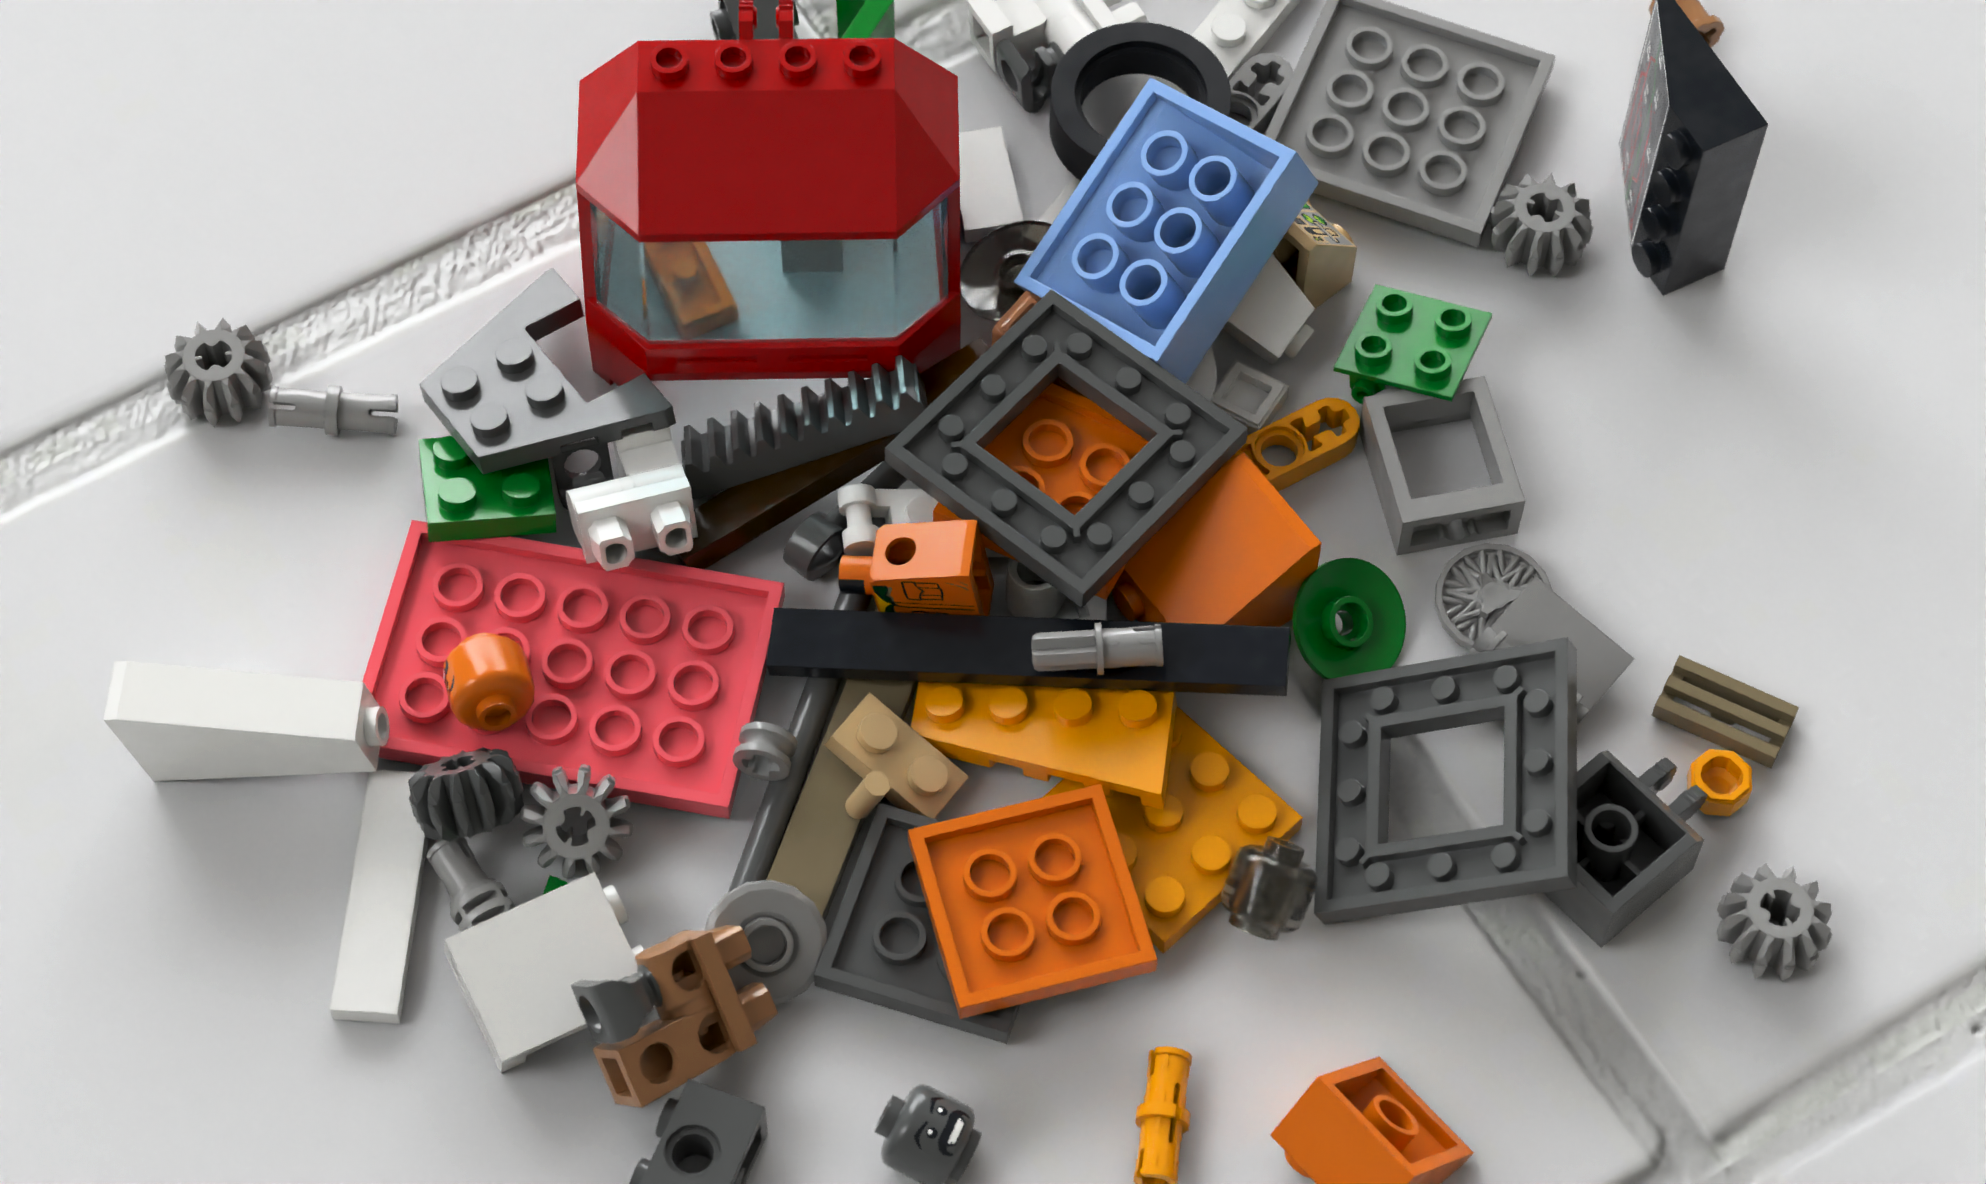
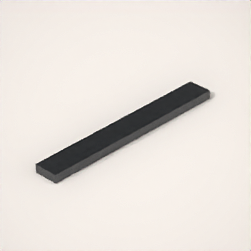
M774 608L766 666L771 676L1287 696L1291 633L1290 627ZM1101 622L1102 628H1125L1161 624L1163 643L1162 667L1133 666L1104 669V675H1097V668L1039 672L1034 669L1032 664L1031 640L1032 636L1036 633L1094 630V623Z

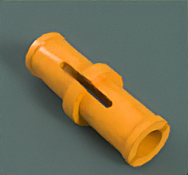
M1161 1046L1155 1047V1051L1152 1049L1149 1051L1146 1094L1144 1095V1103L1137 1106L1135 1124L1140 1128V1143L1133 1178L1135 1184H1177L1180 1142L1182 1141V1134L1189 1130L1191 1113L1185 1106L1192 1056L1189 1052L1180 1048Z

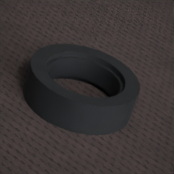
M1147 22L1111 25L1094 31L1076 42L1061 58L1054 72L1051 84L1050 138L1062 164L1081 181L1107 143L1108 139L1101 136L1088 123L1084 116L1082 105L1095 87L1113 77L1127 74H1146L1163 78L1180 87L1192 99L1230 117V83L1223 65L1214 53L1202 42L1183 31Z

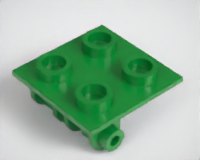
M1375 284L1334 365V371L1349 375L1352 398L1360 404H1363L1364 397L1373 396L1387 389V385L1452 402L1492 319V313Z

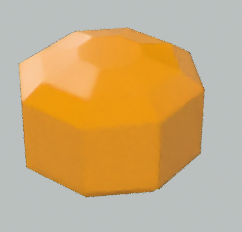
M1708 749L1691 763L1687 773V790L1691 786L1697 785L1708 795L1705 803L1699 809L1705 815L1730 817L1748 802L1752 792V768L1734 751Z

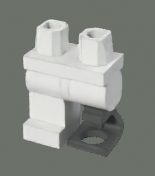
M967 0L971 41L994 73H999L1023 109L1028 113L1038 112L1046 99L1051 95V84L1056 67L1061 58L1076 42L1104 27L1121 23L1147 22V18L1136 2L1129 3L1113 11L1109 10V6L1122 0ZM1035 57V68L1031 71L1026 60Z
M652 423L621 430L623 439L613 441L620 477L617 479L613 478L608 444L600 445L595 438L560 446L562 455L551 457L561 504L569 511L573 530L579 543L582 545L583 555L587 564L599 562L604 570L611 571L629 566L631 561L635 559V552L659 547L660 552L672 556L692 550L693 538L698 537L691 487L685 476L682 464L679 462L672 441L670 427L653 431ZM588 449L598 454L596 464L588 471L573 473L564 468L565 461L573 452Z

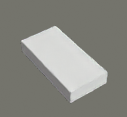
M1002 126L959 132L960 223L965 243L1024 234V219Z

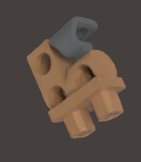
M726 925L708 931L683 930L667 938L666 941L651 946L637 954L634 958L638 966L637 973L631 976H626L618 981L581 980L571 985L594 1041L602 1043L592 1049L617 1105L643 1108L683 1085L688 1079H693L723 1062L735 1052H742L758 1043L754 1032L774 1018L778 1011L769 990L763 983L752 982L735 990L728 970L752 958V949L742 927ZM655 1006L660 1019L641 1027L645 1017Z

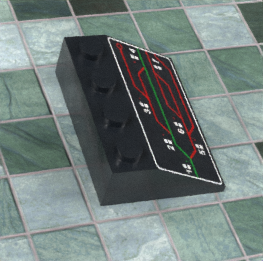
M1675 0L1654 1L1619 141L1632 258L1641 275L1646 278L1650 277L1663 296L1725 268L1768 127L1766 120Z

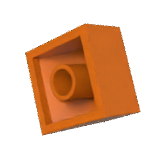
M1380 1056L1318 1076L1270 1134L1285 1150V1158L1291 1167L1301 1175L1311 1178L1316 1184H1441L1466 1163L1474 1153Z

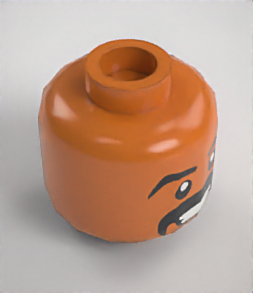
M492 633L474 634L459 643L444 662L443 678L451 710L459 722L472 729L485 731L503 730L524 717L534 703L535 687L527 657L520 645L508 637Z

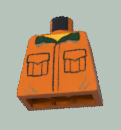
M977 520L884 524L876 532L873 556L843 555L839 565L840 592L842 594L873 595L879 612L990 616L994 580Z

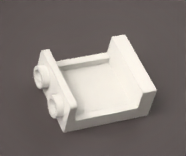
M595 872L445 939L444 953L500 1073L524 1063L526 1055L588 1027L571 988L573 983L581 980L618 981L626 976L637 973L638 966L634 958L644 949L641 945L631 949L620 926L628 922L624 905L613 885L602 888Z

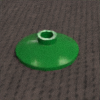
M1340 558L1325 562L1318 566V569L1303 581L1296 595L1292 618L1296 644L1306 663L1320 677L1331 679L1388 669L1394 665L1405 640V610L1396 586L1377 566L1358 558ZM1336 613L1342 620V630L1340 633H1338L1335 625Z

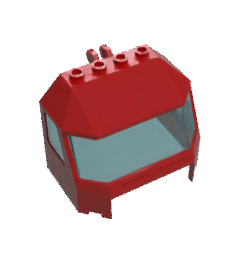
M739 0L738 40L637 41L579 81L576 190L586 326L593 371L609 385L615 383L618 386L642 374H645L651 381L848 378V372L854 370L862 378H871L872 364L878 362L888 372L894 371L895 356L902 355L910 363L916 364L919 373L960 350L958 76L895 38L794 39L793 0H779V6L776 8V27L779 29V39H755L758 19L754 0Z

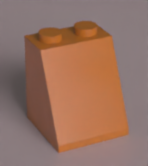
M1243 452L1213 475L1128 561L1112 589V595L1118 609L1129 621L1137 619L1140 622L1281 627L1293 618L1294 602L1303 581L1318 569L1322 543L1246 453Z

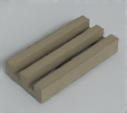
M1679 655L1651 716L1772 768L1799 707ZM1675 697H1678L1693 705L1703 708L1711 712V716L1716 719H1713L1689 707L1679 704L1673 700ZM1725 723L1730 725L1737 723L1771 739L1768 743Z

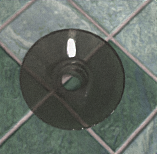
M1034 220L1006 224L986 234L970 249L960 268V284L963 299L973 312L983 318L999 321L1025 291L1019 288L1014 283V280L1052 224Z

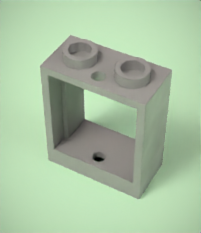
M1485 376L1463 379L1452 402L1401 388H1388L1373 396L1364 397L1359 434L1396 555L1518 534L1526 501ZM1471 419L1492 485L1412 499L1391 433Z

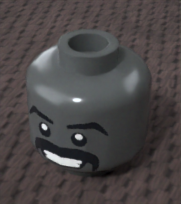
M924 1084L913 1088L905 1100L892 1095L874 1130L875 1133L885 1137L881 1148L883 1163L921 1184H943L948 1178L958 1182L966 1170L982 1135V1132L973 1128L975 1115L969 1106Z

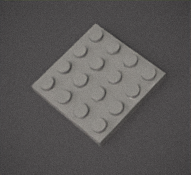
M1327 0L1265 136L1299 154L1319 182L1313 191L1314 194L1478 248L1489 223L1491 209L1496 205L1500 197V193L1552 72L1555 55L1384 0Z

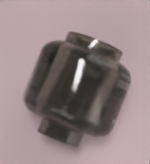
M1268 836L1264 846L1249 844L1240 847L1235 854L1220 896L1224 908L1231 913L1228 919L1229 923L1246 933L1272 941L1278 940L1280 933H1291L1298 930L1303 923L1318 883V878L1313 868L1301 861L1305 850L1292 842L1274 836Z

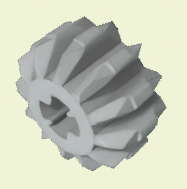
M1551 173L1543 183H1537L1531 176L1526 174L1523 180L1520 181L1519 187L1506 184L1505 189L1500 193L1499 201L1491 209L1489 224L1491 225L1490 230L1493 231L1491 236L1493 250L1506 252L1507 268L1523 263L1526 265L1530 277L1538 270V267L1546 268L1555 277L1559 270L1562 269L1563 263L1571 266L1576 265L1577 261L1582 257L1586 244L1590 243L1593 226L1591 225L1592 220L1589 219L1591 212L1589 200L1576 198L1575 182L1563 187L1556 186Z
M222 318L213 330H207L197 322L193 338L176 335V343L174 344L176 352L165 356L164 367L168 377L166 385L171 399L175 400L176 404L182 405L183 412L189 416L190 420L205 414L207 421L215 427L222 415L230 414L232 418L240 423L243 407L261 409L263 401L261 392L271 389L273 379L268 364L270 363V357L266 346L262 344V341H255L254 334L247 325L232 331L230 324Z
M580 765L577 783L569 784L565 770L562 767H556L552 770V779L556 791L553 792L545 784L536 781L531 786L530 793L543 806L527 805L521 808V820L539 825L523 834V844L525 847H535L547 843L537 861L538 865L542 868L550 866L558 855L564 857L562 864V876L564 878L573 877L576 860L584 859L589 873L595 872L598 875L601 872L600 859L597 855L598 851L615 861H618L623 854L620 845L610 836L624 838L632 835L633 824L631 822L614 818L630 809V799L626 795L617 796L609 800L605 799L615 786L616 780L610 774L604 776L595 788L589 786L591 779L590 765ZM580 807L581 816L584 815L586 810L592 814L593 817L587 822V833L573 835L572 826H570L567 832L561 828L560 825L566 819V809Z
M1766 863L1757 869L1754 878L1741 873L1740 876L1734 879L1730 888L1731 893L1723 895L1718 905V916L1723 919L1720 921L1717 929L1718 941L1733 944L1729 953L1731 964L1747 958L1754 962L1752 966L1754 978L1762 976L1767 966L1773 967L1782 982L1786 978L1791 977L1795 966L1807 972L1808 969L1815 965L1819 957L1818 951L1826 949L1831 939V928L1826 925L1832 915L1831 904L1815 900L1819 892L1818 881L1803 886L1795 882L1796 872L1794 866L1785 870L1782 878H1776ZM1769 919L1779 922V926L1770 923Z

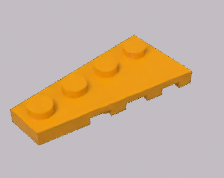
M918 682L911 728L948 758L989 768L996 762L1022 768L1023 774L1026 777L1049 782L1052 775L1084 783V787L1101 783L1105 796L1111 797L1113 791L1139 796L1142 805L1164 810L1177 700L1175 692Z

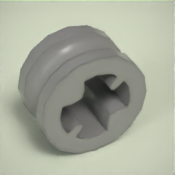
M767 722L745 724L741 728L739 735L741 744L735 748L732 761L741 772L760 780L778 781L785 779L791 769L792 763L790 758L795 755L798 744L795 736L788 730Z

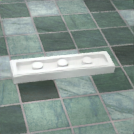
M389 770L369 772L330 1005V1012L335 1020L400 1024L429 841V838L425 837L423 830H421L420 824L417 823L409 801L411 793L408 780L416 772Z

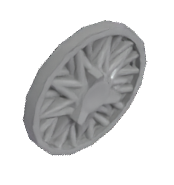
M1484 543L1463 549L1446 563L1435 586V609L1443 629L1459 645L1471 650L1473 648L1472 645L1484 630L1496 622L1534 577H1537L1553 591L1546 572L1530 555L1509 545Z
M771 879L746 882L723 895L709 913L704 931L726 925H738L743 928L752 949V958L728 970L735 990L752 982L763 983L769 990L774 1004L786 1003L805 992L814 982V973L827 942L826 923L815 903L795 886Z

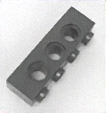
M688 1079L679 1100L669 1098L666 1102L656 1127V1136L661 1138L651 1160L641 1158L629 1184H745L768 1134L765 1107ZM691 1155H702L712 1161L705 1170L698 1173H687L677 1167L684 1158Z

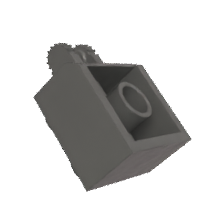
M1608 750L1600 752L1577 771V888L1544 892V894L1600 948L1692 871L1703 845L1704 839L1686 821L1701 808L1708 795L1697 785H1694L1682 792L1677 799L1667 806L1656 794L1669 785L1678 767L1666 757L1656 762L1653 767H1650L1639 778Z

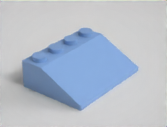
M1150 77L1014 280V283L1022 290H1028L1040 298H1043L1051 289L1186 384L1319 182L1296 151Z

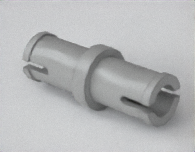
M331 385L328 386L327 391L284 389L277 386H272L270 390V403L274 405L295 406L294 410L268 408L270 427H277L278 425L323 428L326 435L339 436L341 430L383 432L389 435L396 434L398 419L392 416L372 415L373 411L398 413L399 401L396 394L387 396L343 393L342 386Z

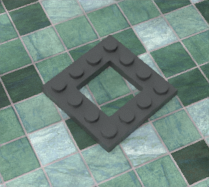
M1051 289L885 447V463L962 520H977L981 534L1083 608L1246 443L1248 428ZM1058 377L1148 441L1076 515L1069 512L984 449Z
M1568 637L1322 680L1314 914L1324 925L1577 888V649ZM1504 720L1503 825L1388 843L1391 738Z

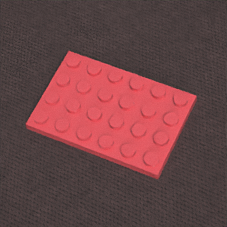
M412 520L362 681L378 704L386 709L389 718V738L385 746H380L378 758L423 766L439 761L441 756H453L462 750L471 752L482 747L490 750L500 749L507 751L517 772L520 774L521 782L533 785L537 781L545 784L548 788L556 789L552 779V770L556 767H562L565 770L569 784L577 783L579 767L582 764H586L591 767L589 786L593 788L607 774L615 778V786L606 798L626 795L629 797L630 802L730 819L741 771L732 761L735 748L741 744L739 741L741 728L747 723L754 722L767 670L766 663L774 608H782L785 598L784 583L641 558L633 559L627 567L606 571L599 562L587 564L582 548L511 536L429 542L427 523ZM478 633H492L505 636L518 643L527 657L535 687L534 703L528 713L516 723L499 731L472 729L459 722L451 710L443 678L444 662L450 652L464 639Z

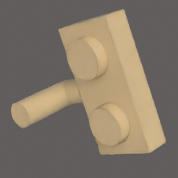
M870 692L824 745L863 778L862 782L848 797L845 804L846 812L854 819H863L868 816L883 797L899 809L934 819L969 778L966 773Z

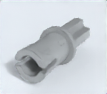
M1101 622L1094 623V630L1036 633L1032 636L1031 640L1032 664L1034 669L1039 672L1097 668V675H1104V669L1163 666L1161 624L1125 628H1102Z

